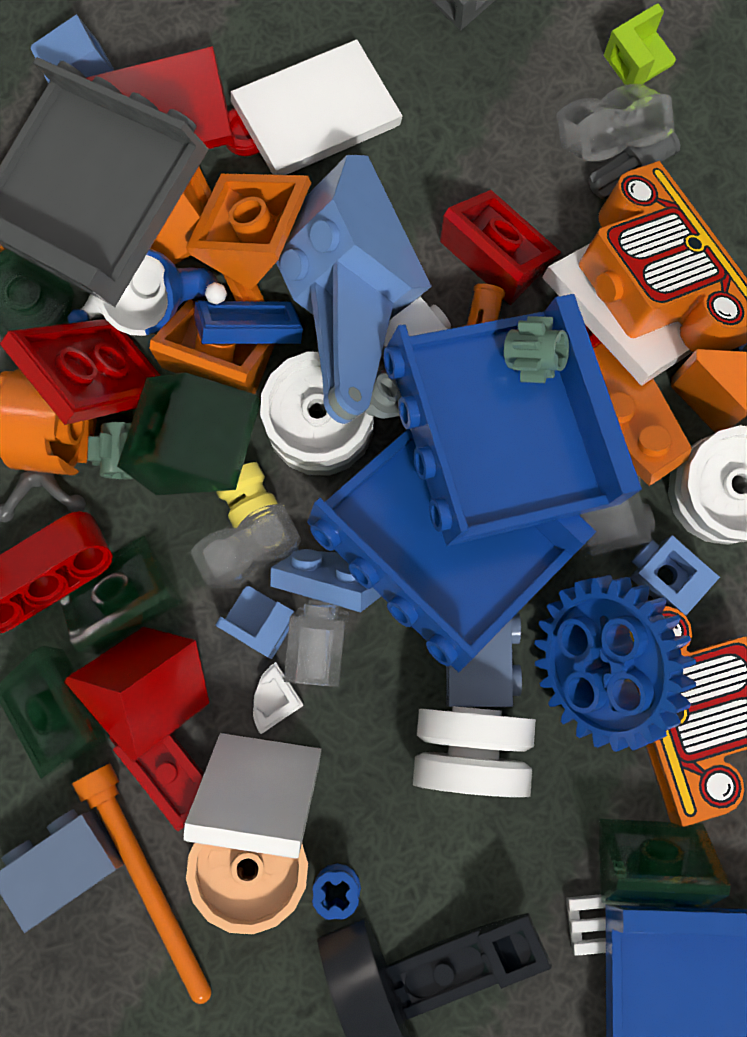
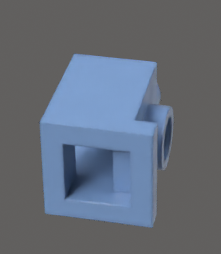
M673 535L663 540L659 545L651 539L631 561L638 569L630 578L638 586L647 584L649 586V595L654 600L664 597L667 600L665 606L678 609L685 616L720 578ZM661 567H667L672 571L673 582L670 585L665 584L657 576L658 570Z

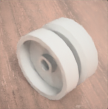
M305 352L289 358L270 374L261 393L260 416L274 452L289 467L307 475L330 476L350 468L365 454L373 436L374 416L363 412L347 424L338 423L329 416L323 403V380L319 352ZM318 410L321 415L325 416L315 419L310 414Z
M740 425L718 431L694 443L691 446L689 460L670 472L668 496L674 515L688 532L706 542L728 545L747 541V426Z
M453 706L452 711L419 709L417 736L427 743L449 745L448 753L423 752L415 756L413 786L484 796L530 797L532 768L522 761L499 758V750L527 751L534 747L536 719L501 716L502 711L455 706Z

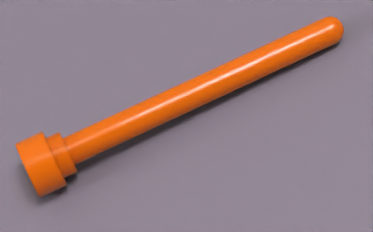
M111 763L73 782L72 785L81 802L86 800L90 809L97 808L191 999L197 1004H204L211 997V987L115 797L120 794L115 785L120 781Z

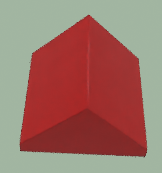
M492 190L449 207L443 216L440 242L486 284L504 289L505 297L503 299L510 305L561 254L560 250Z
M146 627L136 631L69 675L64 681L133 763L209 704L196 640Z

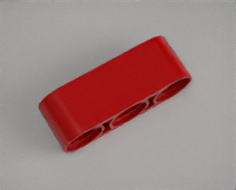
M82 511L69 513L0 555V633L15 628L108 569L113 555L94 516Z

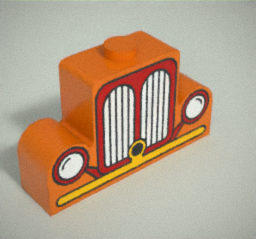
M660 161L622 174L599 212V223L602 228L598 230L579 261L580 269L596 290L598 297L605 303L621 328L630 338H637L674 322H679L681 324L680 336L684 344L692 352L696 349L730 351L746 344V276Z
M665 606L662 612L665 618L679 615L681 618L678 625L673 629L675 636L684 635L692 638L691 624L687 617L678 609ZM630 631L631 639L634 642L633 634ZM747 637L729 639L689 652L687 651V646L690 645V642L680 648L683 656L696 659L695 665L683 669V675L694 680L696 687L680 692L691 703V706L684 711L676 713L681 723L667 730L666 737L646 745L670 822L681 827L727 814L736 809L742 801L744 794L743 779L735 767L730 763H725L724 757L747 750Z

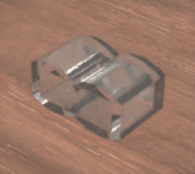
M628 84L618 87L604 96L602 100L583 98L573 101L557 113L561 147L586 161L609 159L622 152L628 145L635 147L650 146L664 140L674 132L671 96L641 84Z
M274 504L255 510L244 518L237 528H226L210 533L202 538L192 548L190 553L206 585L215 591H224L236 588L247 582L254 576L259 567L268 568L291 556L294 551L300 550L304 543L283 504Z

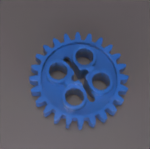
M605 575L575 582V587L561 590L559 592L561 601L547 605L552 618L539 621V626L548 636L535 640V645L546 652V658L535 661V666L546 669L548 672V677L539 684L543 688L552 687L555 692L548 702L550 707L560 704L564 707L565 710L560 722L566 724L576 720L578 722L576 728V736L578 738L592 734L594 747L598 748L610 743L612 750L615 752L630 747L633 751L666 737L667 730L681 723L676 713L684 711L691 706V703L680 692L696 687L694 680L683 675V669L695 665L696 659L683 656L680 650L681 647L691 641V638L684 635L675 636L673 631L681 620L680 616L675 615L665 618L662 612L667 600L662 597L648 602L649 586L644 584L632 587L630 577L613 580L611 575ZM630 631L633 634L634 642L631 639Z

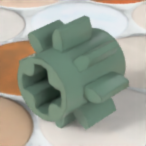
M528 316L527 321H518V329H511L508 332L504 343V358L508 368L521 370L520 382L545 383L546 378L555 377V371H562L565 368L569 356V340L564 330H552L553 317Z
M124 422L104 423L101 425L100 437H88L87 461H91L94 466H100L99 475L101 477L109 479H134L138 477V465H151L152 442L147 441L146 436H139L140 427L138 425Z

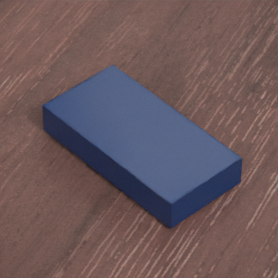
M208 301L195 302L194 319L202 344H301L303 327L291 302L224 301L218 305Z

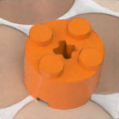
M20 369L1 372L0 457L4 464L11 469L62 475H76L80 472L74 467L77 463H87L88 437H94L97 418L64 425Z

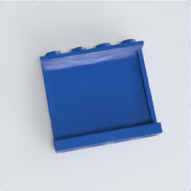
M575 294L555 297L544 312L409 336L406 324L397 326L387 347L384 349V365L388 377L395 379L401 394L398 402L400 419L405 429H411L416 445L414 450L415 468L419 478L427 481L432 498L429 503L430 518L436 531H442L446 546L618 506L642 490ZM528 316L553 317L552 330H564L568 336L569 356L567 364L562 371H555L554 378H546L545 383L520 382L521 370L510 369L505 362L504 343L506 336L511 329H518V321H527Z
M407 429L328 500L324 502L319 498L315 501L307 523L311 526V533L317 542L329 551L335 550L349 564L348 567L352 576L362 586L368 589L373 587L388 602L387 608L400 624L405 627L412 626L427 641L428 651L438 662L445 666L451 665L459 673L597 531L580 515L446 546L442 531H436L432 524L429 512V503L432 499L427 481L421 480L417 474L414 464L416 445L411 429Z
M605 904L606 1037H747V909Z

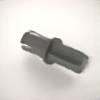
M665 125L634 146L628 144L622 147L619 156L590 173L588 181L592 193L596 194L600 199H605L610 195L622 174L657 161L662 163L670 156L676 155L680 152L681 147L676 133L669 126Z

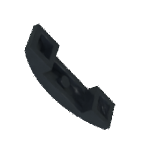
M525 913L468 930L425 947L387 965L388 968L384 973V977L405 1023L410 1018L493 985L499 984L502 989L550 970L552 964L529 913Z
M365 917L320 936L317 939L319 952L331 997L345 1036L410 1037L384 977L388 966L367 918Z

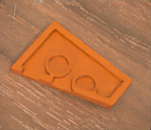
M601 343L593 348L635 471L650 486L688 461L692 447L654 378L641 386Z

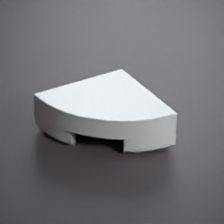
M277 662L272 664L261 676L253 699V717L260 734H263L304 706V703Z

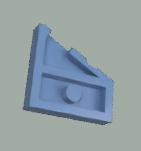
M300 549L271 567V587L357 612H362L381 597L373 587L371 589L365 588L352 576L348 567L349 564L337 552Z

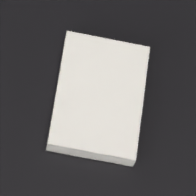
M357 39L231 91V103L273 175H287L391 130L401 124L403 117Z
M590 244L548 266L542 278L559 296L575 294L585 325L641 386L693 353L684 344L680 336L681 324L679 322H674L637 338H630L626 335L579 267V261Z
M220 733L186 819L184 841L295 859L299 858L319 769L321 748Z

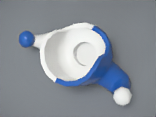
M149 249L116 307L90 294L81 310H72L68 316V322H85L105 317L119 331L129 335L147 336L159 331L174 316L183 301L207 298L208 302L218 305L225 301L227 292L224 286L217 282L216 277L210 270L205 268H176L175 264L163 253Z

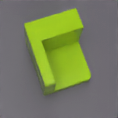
M659 3L612 30L605 49L604 57L629 91L634 90L670 68L676 61L673 53L656 32L664 14V10Z

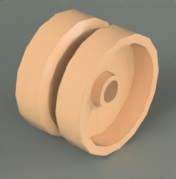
M194 843L188 855L186 881L193 904L209 923L229 933L256 934L276 927L296 909L306 889L308 861L303 844L301 845L299 858L295 859ZM247 858L254 860L258 865L255 866V875L244 876L243 868L237 867L238 863Z

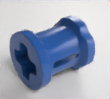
M338 863L328 865L322 869L316 877L312 889L313 906L319 915L328 920H343L352 915L358 906L361 890L359 877L355 871L347 865ZM327 881H330L335 886L342 881L348 884L345 894L347 900L345 902L338 897L331 902L325 898L328 890Z

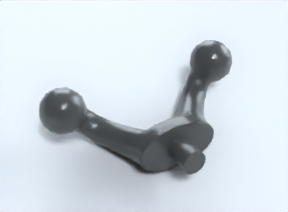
M27 471L20 475V479L6 503L0 504V522H8L13 518L15 507L31 488L44 487L55 499L65 505L71 513L83 512L86 507V501L81 495L74 494L69 496L63 491L55 479V474Z

